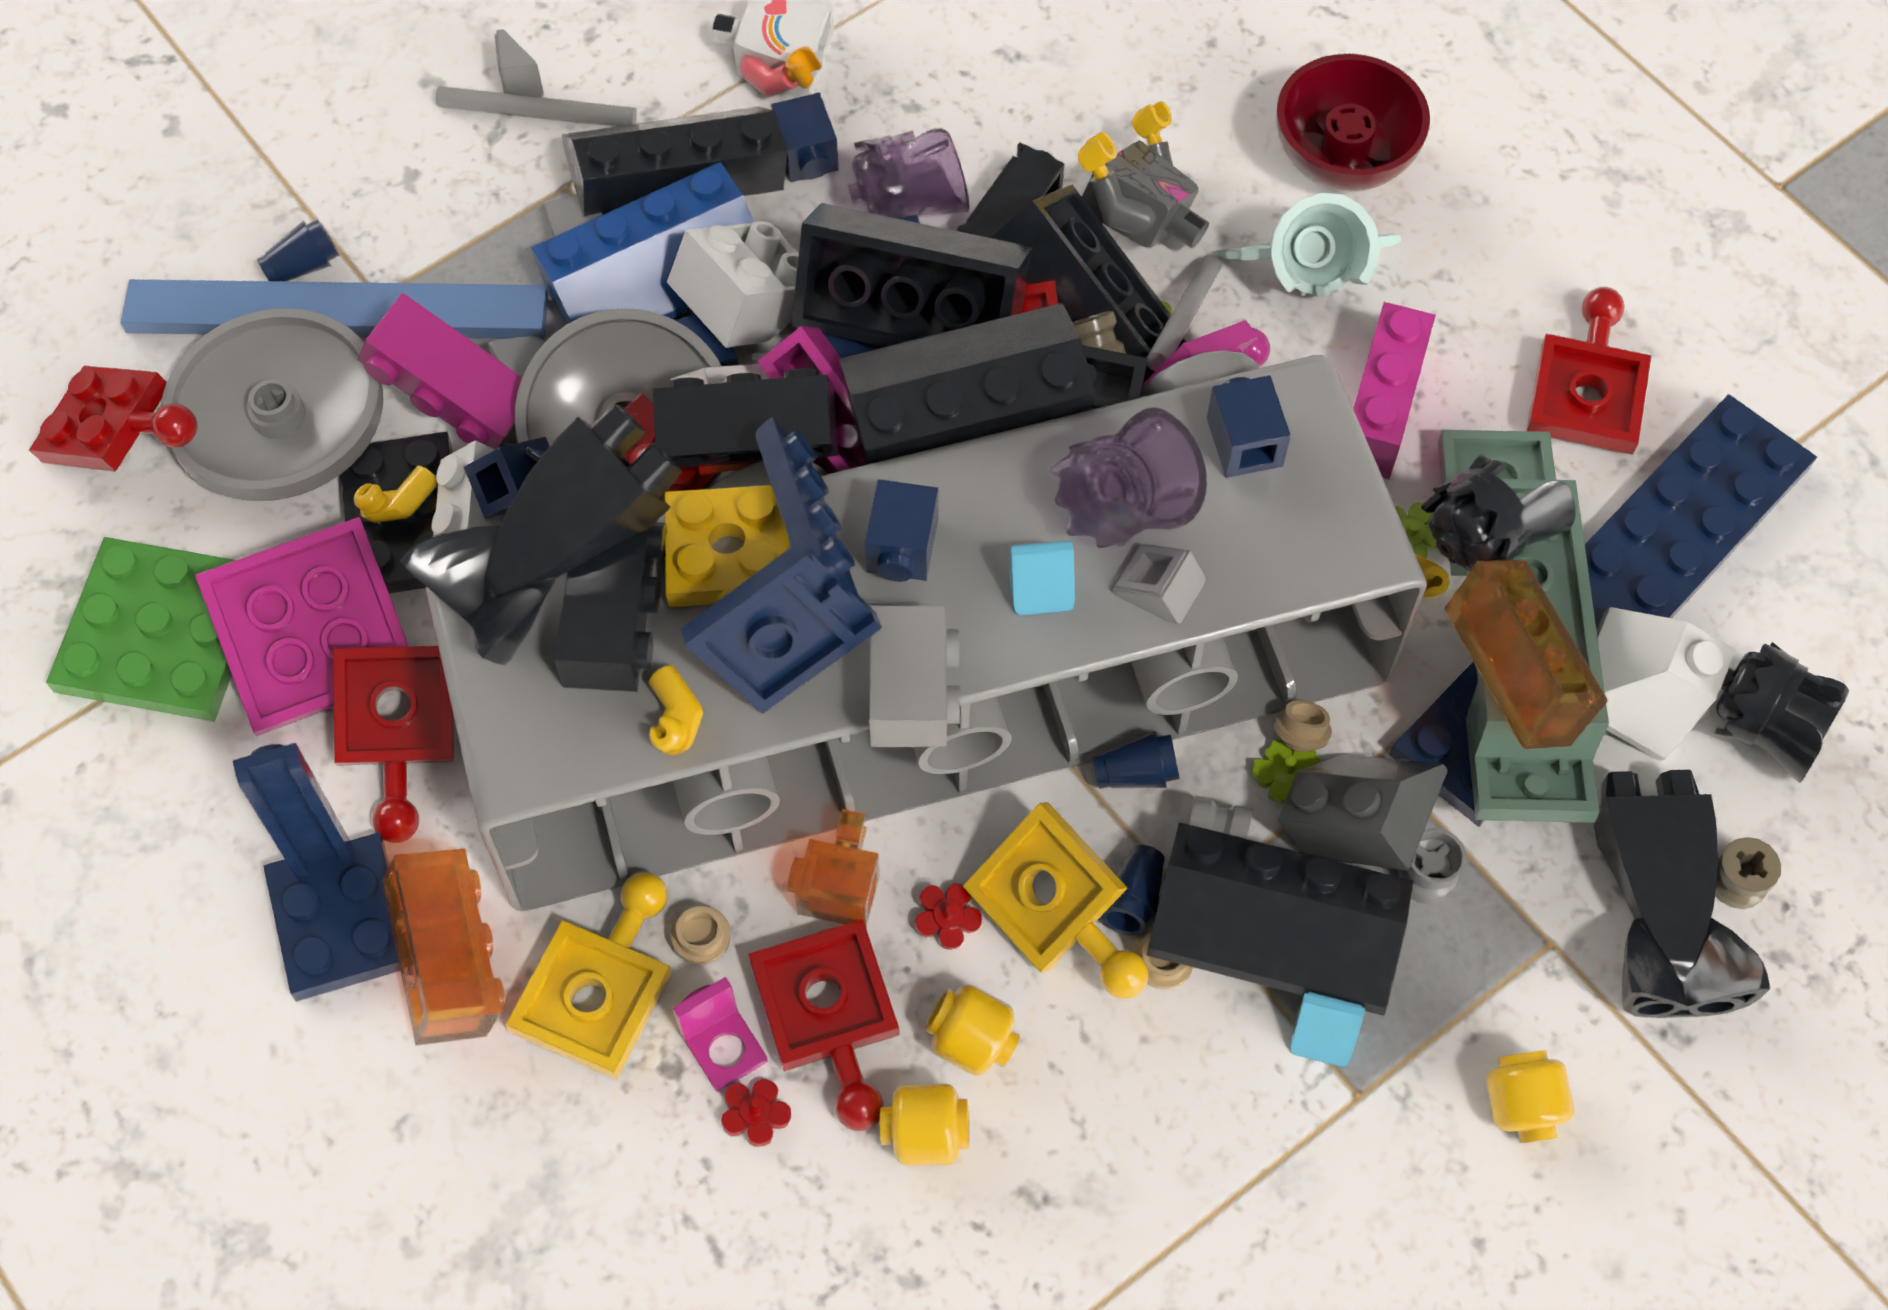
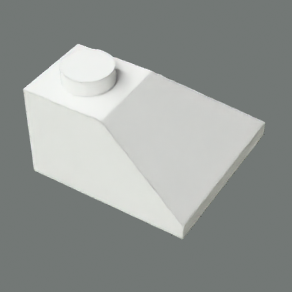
M1613 607L1607 608L1596 630L1609 725L1606 730L1659 761L1665 760L1717 699L1736 649L1688 621Z

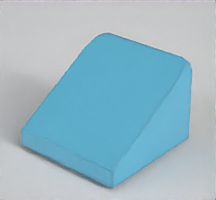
M1059 541L1014 545L1010 548L1009 581L1013 611L1016 615L1065 612L1074 608L1073 542Z
M1310 992L1308 994L1305 993L1297 1012L1290 1043V1052L1296 1056L1339 1067H1346L1353 1054L1364 1018L1365 1008H1362L1361 1005Z

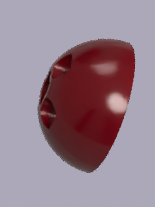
M1346 53L1315 59L1296 70L1288 78L1280 91L1277 102L1276 122L1283 149L1293 165L1301 173L1317 184L1330 189L1362 191L1386 184L1400 175L1415 160L1429 132L1430 111L1422 90L1404 71L1393 64L1375 57Z

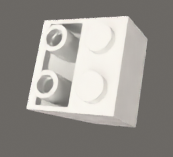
M755 221L748 224L729 226L715 225L710 228L686 230L667 283L726 348L768 342L792 322L799 253L782 236L781 231L769 221Z

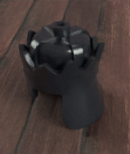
M1481 454L1475 459L1466 473H1461L1452 480L1433 488L1432 490L1435 494L1422 504L1421 509L1426 513H1433L1432 520L1429 522V528L1433 539L1436 540L1438 550L1443 556L1448 558L1449 562L1456 563L1457 566L1468 571L1476 570L1478 575L1491 572V577L1496 580L1512 560L1524 550L1525 546L1569 530L1575 521L1576 508L1571 489L1566 483L1560 481L1544 483L1519 499L1515 492L1496 476L1504 470L1503 463L1497 460L1492 461L1484 454Z
M1771 642L1770 645L1763 644L1760 652L1746 653L1736 670L1728 668L1721 689L1724 691L1716 705L1718 715L1727 723L1724 729L1717 728L1714 734L1741 741L1749 746L1756 745L1763 749L1797 782L1801 783L1821 751L1823 739L1843 706L1849 689L1838 680L1808 672L1809 668L1798 663L1799 659L1789 655L1775 643Z

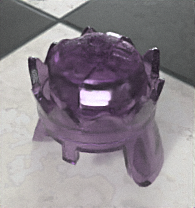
M942 128L930 129L916 138L913 130L892 137L887 135L881 138L854 143L856 150L864 151L857 154L852 161V171L856 182L849 184L848 190L854 205L862 203V205L866 206L868 213L891 218L969 212V195L964 173L953 140L947 130Z
M1156 407L1147 408L1136 413L1117 434L1099 436L1092 440L1071 445L1069 447L1070 453L1050 468L1051 474L1060 477L1055 503L1066 509L1071 517L1067 534L1071 537L1092 536L1095 538L1098 548H1106L1117 543L1122 547L1136 534L1144 530L1176 529L1188 524L1201 510L1207 491L1206 466L1201 450L1193 435L1178 418L1166 410Z

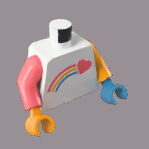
M749 0L743 18L724 14L716 15L712 28V42L714 44L734 47L736 73L765 97H773L780 93L796 98L813 94L834 31L832 0Z

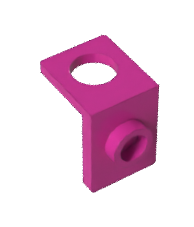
M726 977L712 985L696 989L682 1003L673 1008L680 1035L716 1092H720L768 1062L767 1055L737 1010L733 988ZM721 1036H735L745 1046V1054L742 1060L735 1066L720 1067L710 1058L711 1045Z

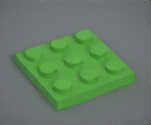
M104 537L46 681L47 685L53 693L215 722L232 674L195 575L236 560Z

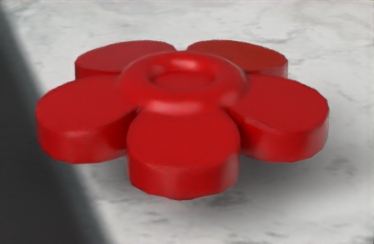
M951 884L945 896L941 888L936 885H930L919 896L920 906L926 911L917 915L914 924L917 932L925 938L932 937L940 930L938 934L939 945L946 950H954L959 948L964 942L963 932L974 933L978 931L982 924V914L974 907L964 908L969 903L971 895L963 887V884Z
M768 1079L757 1080L753 1086L752 1095L749 1089L741 1083L731 1085L724 1094V1102L731 1109L726 1111L721 1118V1126L725 1133L736 1137L742 1135L748 1128L746 1136L750 1145L762 1147L770 1144L773 1139L772 1128H785L791 1119L790 1106L782 1101L775 1102L778 1095L777 1085Z

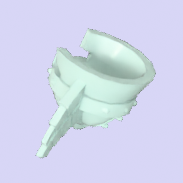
M1322 192L1300 199L1283 216H1279L1278 223L1272 232L1271 243L1217 251V257L1241 260L1272 259L1276 276L1289 293L1296 289L1301 292L1302 296H1305L1306 293H1312L1315 297L1330 296L1331 291L1338 292L1348 281H1351L1353 284L1367 285L1378 265L1380 247L1394 246L1395 243H1400L1401 234H1378L1374 220L1361 204L1342 194Z

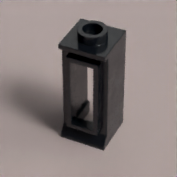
M1019 142L1017 145V157L1012 156L970 214L966 223L958 226L957 231L990 238L1031 201L1063 188L1064 163L1055 159L1054 156L1046 151L1036 150Z

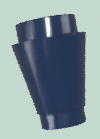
M319 219L309 224H306L303 220L265 252V255L259 257L257 262L269 281H289L331 267L329 261L340 256Z
M1156 731L1104 751L1102 754L1093 755L1099 789L1109 787L1111 789L1167 788L1166 782L1180 779L1171 734L1157 737Z
M1143 844L1132 847L1130 855L1127 856L1116 874L1127 889L1101 916L1102 921L1110 929L1124 935L1138 936L1145 933L1147 926L1154 924L1165 862L1164 855L1158 849Z

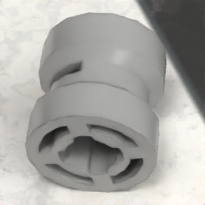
M1195 795L1189 825L1247 839L1253 809L1238 805L1230 809L1217 807L1213 799Z
M1430 828L1424 830L1410 869H1398V877L1414 880L1412 900L1431 905L1440 903L1450 896L1466 866L1467 854L1463 843L1456 835L1445 829ZM1429 875H1438V877H1428V876H1429Z

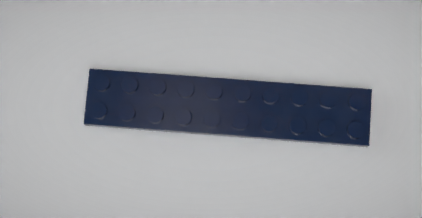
M1728 394L1585 543L1596 630L1605 609L1610 607L1673 618L1807 473L1817 459V456ZM1475 659L1393 744L1389 755L1395 760L1444 764L1448 771L1438 795L1476 826L1480 827L1486 820H1476L1466 728V716L1478 684Z

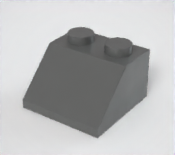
M1339 755L1297 772L1277 821L1302 853L1337 862L1409 870L1448 770L1444 764Z

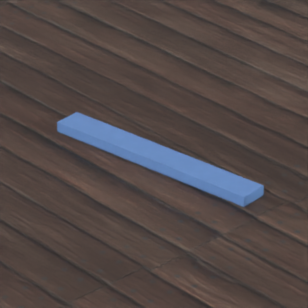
M129 279L121 325L126 333L207 334L219 325L245 314L269 309L291 308L327 315L349 327L359 337H368L403 292L466 338L507 339L539 335L541 339H544L549 295L546 285Z

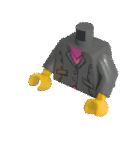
M1159 101L1154 105L1148 104L1138 110L1133 116L1132 126L1140 137L1146 138L1147 144L1138 140L1117 153L1115 144L1106 132H1100L1088 139L1085 145L1080 148L1078 152L1079 164L1085 171L1093 173L1082 197L1102 224L1143 247L1152 248L1172 235L1190 248H1194L1206 233L1209 222L1190 210L1199 192V188L1195 182L1173 166L1168 141L1162 142L1159 131L1171 125L1172 122L1170 109L1163 101Z

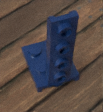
M773 417L758 428L755 437L792 547L680 629L684 645L762 714L882 629L877 612L858 595L850 573V569L855 566V562L848 549L838 539L836 532L841 530L842 526L836 514L824 500V496L829 493V490L822 477L812 466V462L817 459L813 448L799 431L794 430L789 434Z
M296 743L289 745H265L254 750L249 756L232 760L239 787L285 858L284 860L263 865L289 990L294 1000L297 1002L412 968L413 963L385 844L380 833H374L353 840L349 839Z

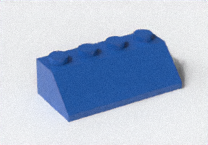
M718 162L531 248L543 284L547 286L548 294L566 324L594 312L618 308L652 311L672 319L687 312L689 308L667 283L685 231L710 228L715 225L753 223L754 219L742 193L722 163Z

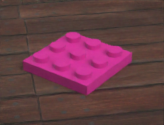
M360 517L195 575L251 728L256 736L334 708L333 648L409 646Z

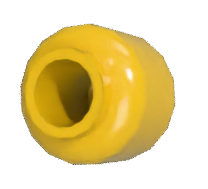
M970 984L961 986L956 992L946 989L934 1007L925 1027V1032L932 1035L930 1045L932 1052L972 1075L985 1073L993 1063L1004 1067L1012 1056L1020 1038L1019 1034L1012 1031L1014 1024L1013 1008L1002 1000Z
M1547 1050L1497 1057L1499 1067L1493 1068L1486 1076L1495 1125L1500 1130L1506 1132L1518 1131L1520 1143L1557 1138L1555 1126L1567 1123L1574 1115V1105L1565 1065L1559 1060L1548 1059Z
M912 1084L900 1086L894 1093L892 1107H881L880 1109L881 1144H893L894 1155L902 1165L953 1164L959 1156L960 1149H969L968 1099H959L956 1089L949 1084Z

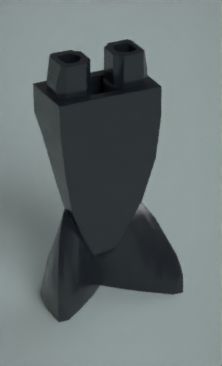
M615 404L592 425L577 417L554 440L526 476L501 525L477 526L431 537L414 546L400 560L406 569L465 620L472 643L483 659L496 664L506 665L513 658L518 647L530 631L556 578L619 542L649 529L671 508L661 496L669 489L682 470L653 443L632 464L623 456L646 432L629 413Z
M1690 769L1669 770L1660 773L1655 781L1658 796H1641L1638 774L1632 771L1608 773L1601 785L1600 812L1593 824L1597 846L1604 855L1634 917L1628 932L1624 951L1622 974L1623 1010L1633 1016L1645 1018L1701 1017L1726 1014L1752 1005L1771 989L1765 965L1759 955L1733 930L1711 917L1714 909L1718 872L1717 825L1712 794H1699Z

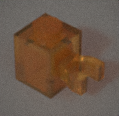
M842 809L835 843L809 839L804 858H794L789 873L787 891L795 893L797 914L840 924L863 919L867 928L880 877L879 853L861 850L867 831L866 826H864L866 819L864 813Z

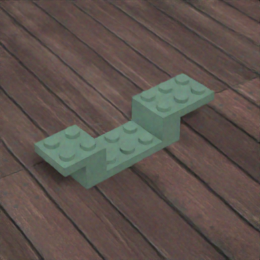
M1441 430L1438 449L1442 484L1452 480L1461 473H1466L1479 455L1484 454L1492 461L1497 460L1503 463L1504 470L1496 476L1503 480L1519 499L1544 483L1560 481L1566 483L1571 489L1576 508L1575 521L1569 530L1525 546L1524 550L1512 560L1496 580L1491 577V572L1478 575L1476 570L1468 571L1457 566L1456 563L1450 562L1451 576H1467L1478 676V684L1466 716L1476 820L1595 823L1600 809L1593 759L1609 725L1576 480H1556L1550 432Z

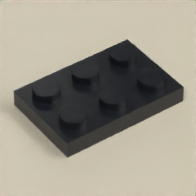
M448 432L369 443L362 455L341 474L345 522L360 517L389 593L426 588L418 578L405 568L400 560L414 546L433 537L432 520L436 512L438 485L409 518L379 523L368 521L360 515V509L354 504V495L361 486L367 483L379 485L382 491L397 490L417 466L425 467L436 476L441 459L452 454V444Z

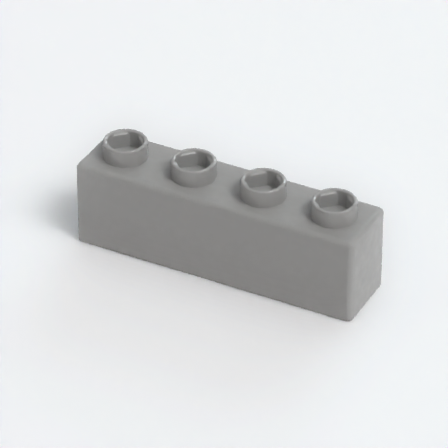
M1222 350L1201 353L1176 362L1156 374L1141 389L1140 398L831 474H827L822 467L812 463L813 468L822 477L829 490V493L824 496V500L841 523L842 529L836 532L838 539L848 549L855 562V566L850 569V573L858 595L869 606H946V629H959V667H947V686H959L960 724H947V747H871L869 721L870 637L762 714L684 645L680 629L713 604L681 607L668 606L666 597V555L664 560L655 559L653 576L660 579V603L658 613H648L645 632H652L653 657L650 669H640L638 692L563 688L554 658L567 573L556 578L530 631L518 647L513 658L506 665L496 664L483 659L472 643L465 620L428 587H426V593L478 829L511 906L518 911H529L621 887L630 876L638 872H651L657 876H662L1093 762V755L1102 754L1104 751L1156 731L1157 737L1171 734L1172 740L1278 713L1285 709L1289 702L1294 700H1306L1316 703L1382 685L1388 682L1394 675L1425 592L1427 581L1335 365L1330 358L1323 355H1312L1259 368L1256 361L1244 353ZM1271 375L1291 434L1284 466L1226 478L1207 421L1212 386L1222 385L1224 382L1236 377L1253 379ZM759 461L736 469L717 481L711 489L771 485L764 461ZM878 479L939 488V519L927 581L910 579L904 582H894L886 580L878 574L866 572L865 539ZM665 515L658 519L657 522L665 523ZM724 537L715 542L712 549L722 554H729L739 550L744 542L736 537ZM1059 541L1073 542L1074 608L1065 612L1016 615L1013 611L1009 581L1010 548L1014 545ZM1141 543L1189 550L1205 575L1204 586L1180 624L1166 621L1116 596L1113 588ZM668 665L676 667L703 707V717L692 746L678 755L664 754L661 750L656 749L652 745L649 736L651 726L658 727V720L662 717L665 710L664 705L649 685V679L657 670Z

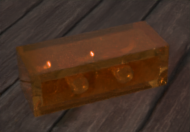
M1526 560L1478 561L1444 607L1447 615L1522 749L1571 746L1609 700Z
M465 848L394 855L383 879V886L415 1046L487 1037L499 1015L504 1011L505 992L501 979L499 977L493 978L489 959L493 952V938L488 923H481L478 909L481 899V883L478 872L475 869L470 870Z

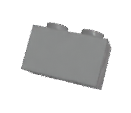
M870 606L877 612L882 629L870 636L869 721L871 747H947V724H960L959 686H947V667H959V629H946V606Z

